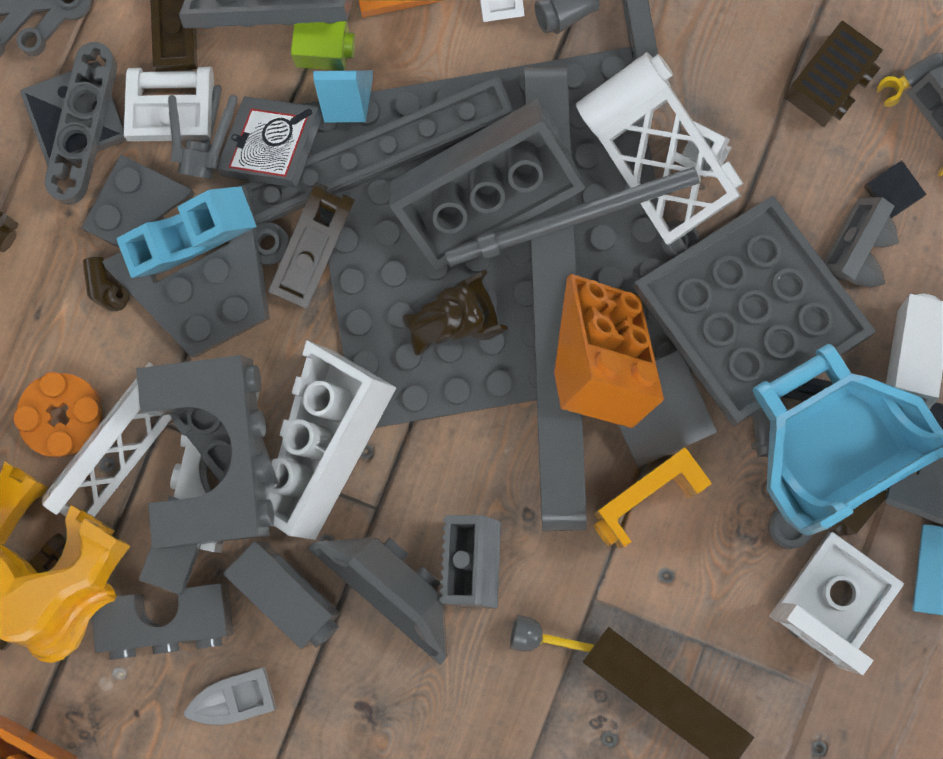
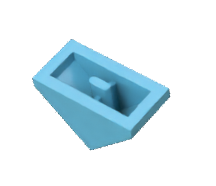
M373 70L313 71L314 84L324 122H366L373 82Z

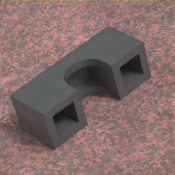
M228 583L186 588L184 594H178L179 606L176 616L165 626L154 623L147 616L143 594L116 597L114 602L104 605L92 616L95 653L109 651L110 660L136 657V648L152 646L153 654L179 651V642L195 640L196 649L222 646V637L234 635Z

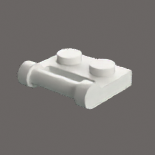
M211 66L198 67L197 71L143 72L142 68L127 69L124 137L127 141H172L168 97L170 95L142 96L144 89L196 88V95H174L177 100L181 141L211 140L212 92L214 88V73Z

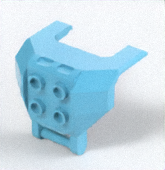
M831 344L816 350L815 357L771 383L764 381L753 387L755 398L770 420L766 490L785 521L801 534L812 535L830 528L853 514V509L943 457V429L922 397L869 377L852 374ZM826 372L833 385L787 411L780 397L819 374Z

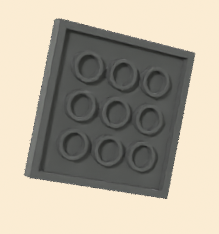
M774 196L769 197L636 281L633 286L634 291L733 427L762 409L754 396L753 387L764 381L771 383L815 357L816 350L827 344H831L839 355L842 356L876 332Z

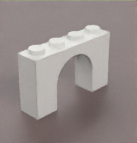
M909 294L897 311L886 384L922 397L930 409L939 398L943 373V301L930 294Z

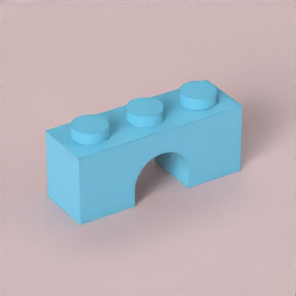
M242 187L207 190L177 206L180 214L160 221L146 222L116 238L131 278L165 273L257 227Z

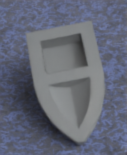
M262 667L223 679L208 686L189 704L184 712L185 717L203 724L224 725L276 710L277 706L266 668Z

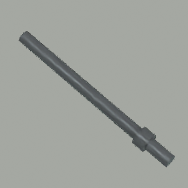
M695 167L497 233L490 230L476 235V240L444 251L450 267L481 256L485 260L500 255V250L699 184V177Z

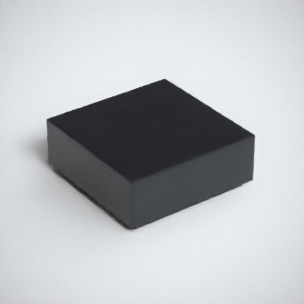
M902 160L864 186L871 197H883L895 206L890 214L891 218H894L927 195Z

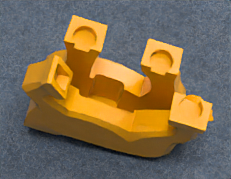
M4 461L0 473V639L26 647L32 656L42 662L54 663L63 660L79 647L90 618L101 607L114 602L117 595L113 587L106 582L118 562L130 548V545L121 539L113 537L112 535L115 530L88 512L70 505L65 519L67 540L62 556L49 572L37 573L29 562L5 546V543L28 507L37 498L41 497L49 487L19 467Z

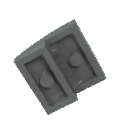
M677 349L655 358L664 400L635 427L629 428L619 425L638 468L717 433L685 360Z

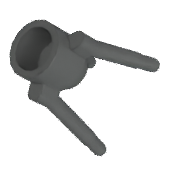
M215 85L212 93L211 138L222 91L220 85ZM174 95L168 97L172 139L170 161L179 163V174L211 179L213 168H217L218 155L237 103L236 95H231L228 99L213 143L210 144L211 140H201V142L187 140L186 149L182 148L176 97Z

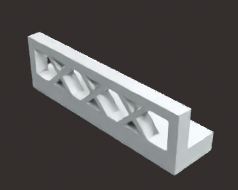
M149 362L145 367H150L154 365ZM137 378L43 495L42 505L57 515L60 512L66 517L69 506L66 503L79 487L92 486L93 503L86 512L95 517L172 419L169 414L160 415V418L151 428L150 417L153 416L139 412ZM145 418L147 434L141 442L122 445L121 433L131 420ZM116 439H117V445H116V446H112L113 443H114V442L116 441ZM134 449L126 461H124L123 451ZM118 452L120 468L115 475L95 478L94 467L105 453ZM90 474L91 479L85 480L86 477ZM107 484L98 495L96 485Z

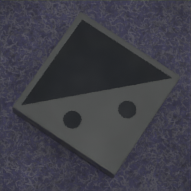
M95 61L88 64L93 70L91 84L101 87L94 79L95 70L101 64ZM72 71L20 90L47 166ZM92 93L81 95L76 101L77 112L82 114L92 112L97 105L96 95ZM112 93L97 152L127 141L124 137V124ZM75 133L66 141V150L71 154L81 153L87 146V137L82 133ZM65 159L62 160L64 164L70 163Z

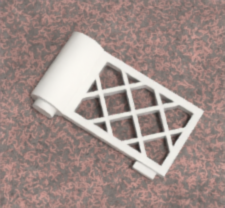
M646 52L578 101L576 107L588 127L599 138L630 188L641 185L640 177L643 164L665 168L663 177L671 175L672 170L683 171L689 169L688 167L673 165L678 139L691 141L696 144L699 149L696 164L699 181H701L702 175L718 178L727 194L712 204L696 201L699 183L692 186L689 199L666 194L657 197L659 198L657 209L651 200L640 203L665 243L670 245L741 197L737 188L744 183L730 162H726L723 165L720 164L677 98L668 81L673 76V73L667 63L659 54L652 58ZM666 102L670 104L676 114L672 133L650 129L654 111ZM644 119L643 127L634 126ZM682 124L690 136L680 134ZM627 130L641 132L637 158L622 155L613 140ZM649 134L671 138L666 163L644 159ZM705 160L713 172L703 170ZM626 161L635 162L634 173ZM666 200L688 204L685 222L672 231L662 218ZM695 205L706 207L693 216Z

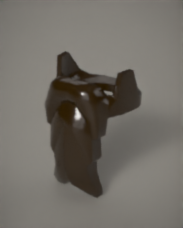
M487 269L457 283L452 288H446L437 295L436 301L424 305L420 312L403 315L404 325L411 330L412 346L415 355L423 354L433 343H444L451 338L452 340H458L470 336L477 340H490L508 330L506 325H498L493 303L483 285L482 280L488 273ZM476 299H477V301L480 303V305H481V307H482V309H483L484 318H483V315H482V313H481L480 307H479V306L477 305V303H476Z

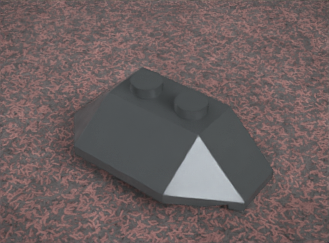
M390 537L385 543L379 538L313 542L308 550L432 657V659L439 665L444 662L448 654L444 604L439 600L443 594L437 590L441 583L432 573L423 566L416 572L404 561L409 554Z

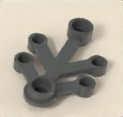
M0 0V16L7 15L0 23V57L4 53V46L34 12L48 11L35 29L25 28L17 36L19 48L28 56L40 55L45 49L46 41L65 20H78L86 16L91 8L92 0H74L69 4L64 3V0ZM37 37L35 46L31 48L25 47V42L28 38Z

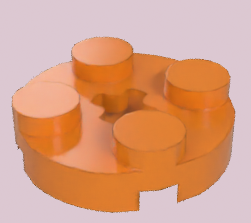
M49 372L33 381L24 390L18 401L13 420L15 426L19 429L22 439L32 450L48 457L66 458L77 454L104 420V417H102L103 409L100 395L90 383L72 374ZM66 404L69 407L66 411V415L70 418L69 422L66 425L59 422L54 426L51 422L53 418L51 411L54 407L61 408Z

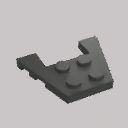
M244 185L242 190L253 216L251 203H254L250 187ZM257 227L229 240L230 243L160 281L157 280L155 274L131 278L122 252L102 261L105 268L191 357H198L270 319L263 267L259 262L256 241L258 240Z

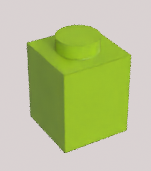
M338 21L330 24L324 22L294 24L291 56L296 67L345 71L347 58H354L355 33H349L347 21Z

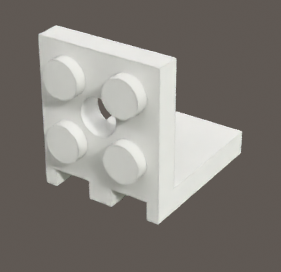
M828 532L769 617L792 631L811 648H815L829 658L840 669L864 675L874 660L860 651L859 648L904 583L838 535ZM839 580L846 581L851 586L853 592L850 602L843 606L836 605L830 597L831 586Z

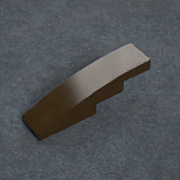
M610 627L605 630L583 660L586 666L709 759H740L755 738Z

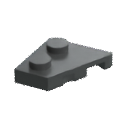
M120 155L82 229L120 248L116 238L146 222L164 220L165 214L183 201L186 202L192 199L195 193L192 189Z

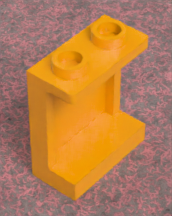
M686 447L594 513L598 522L593 527L607 546L615 543L620 549L625 548L632 542L619 525V517L671 479L675 480L687 498L699 494L712 484Z

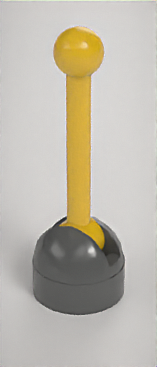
M518 614L513 624L510 639V649L522 652L532 651L539 647L542 642L584 652H590L594 647L593 644L543 634L542 628L536 620Z

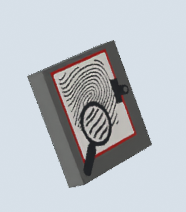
M244 96L218 162L217 171L221 176L297 188L323 117L322 111L317 106Z

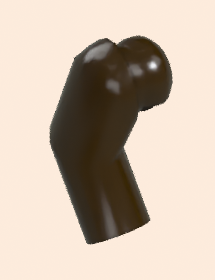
M90 257L83 259L88 298L108 311L124 309L129 301V292L124 286H118L106 279L105 266L102 262L104 258Z

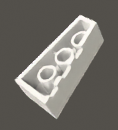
M307 340L303 351L306 361L301 377L296 376L292 394L296 396L289 420L284 419L279 435L283 437L278 459L272 460V466L279 484L266 488L265 491L266 499H270L273 504V525L289 536L316 540L393 396L396 387L335 351Z

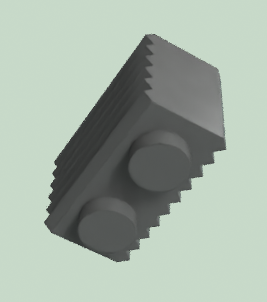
M447 515L443 519L446 525L442 528L446 533L442 536L445 540V543L442 545L445 551L441 556L445 560L441 563L444 569L440 573L444 578L440 581L443 585L439 590L443 594L439 599L440 602L460 608L497 609L501 521L483 515Z

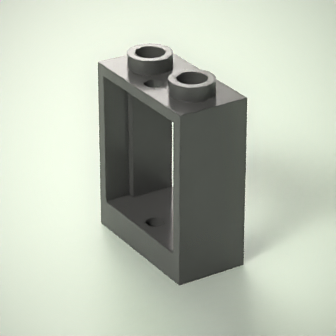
M254 541L223 573L300 649L312 644L316 648L319 645L322 646L339 628L334 621L341 613L267 542Z

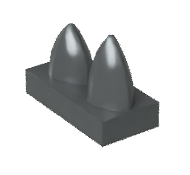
M883 197L858 198L824 261L837 280H848L856 285L865 287H876L885 284L882 269L870 251L873 246L890 247L898 244L899 240L896 226L890 217L895 206Z

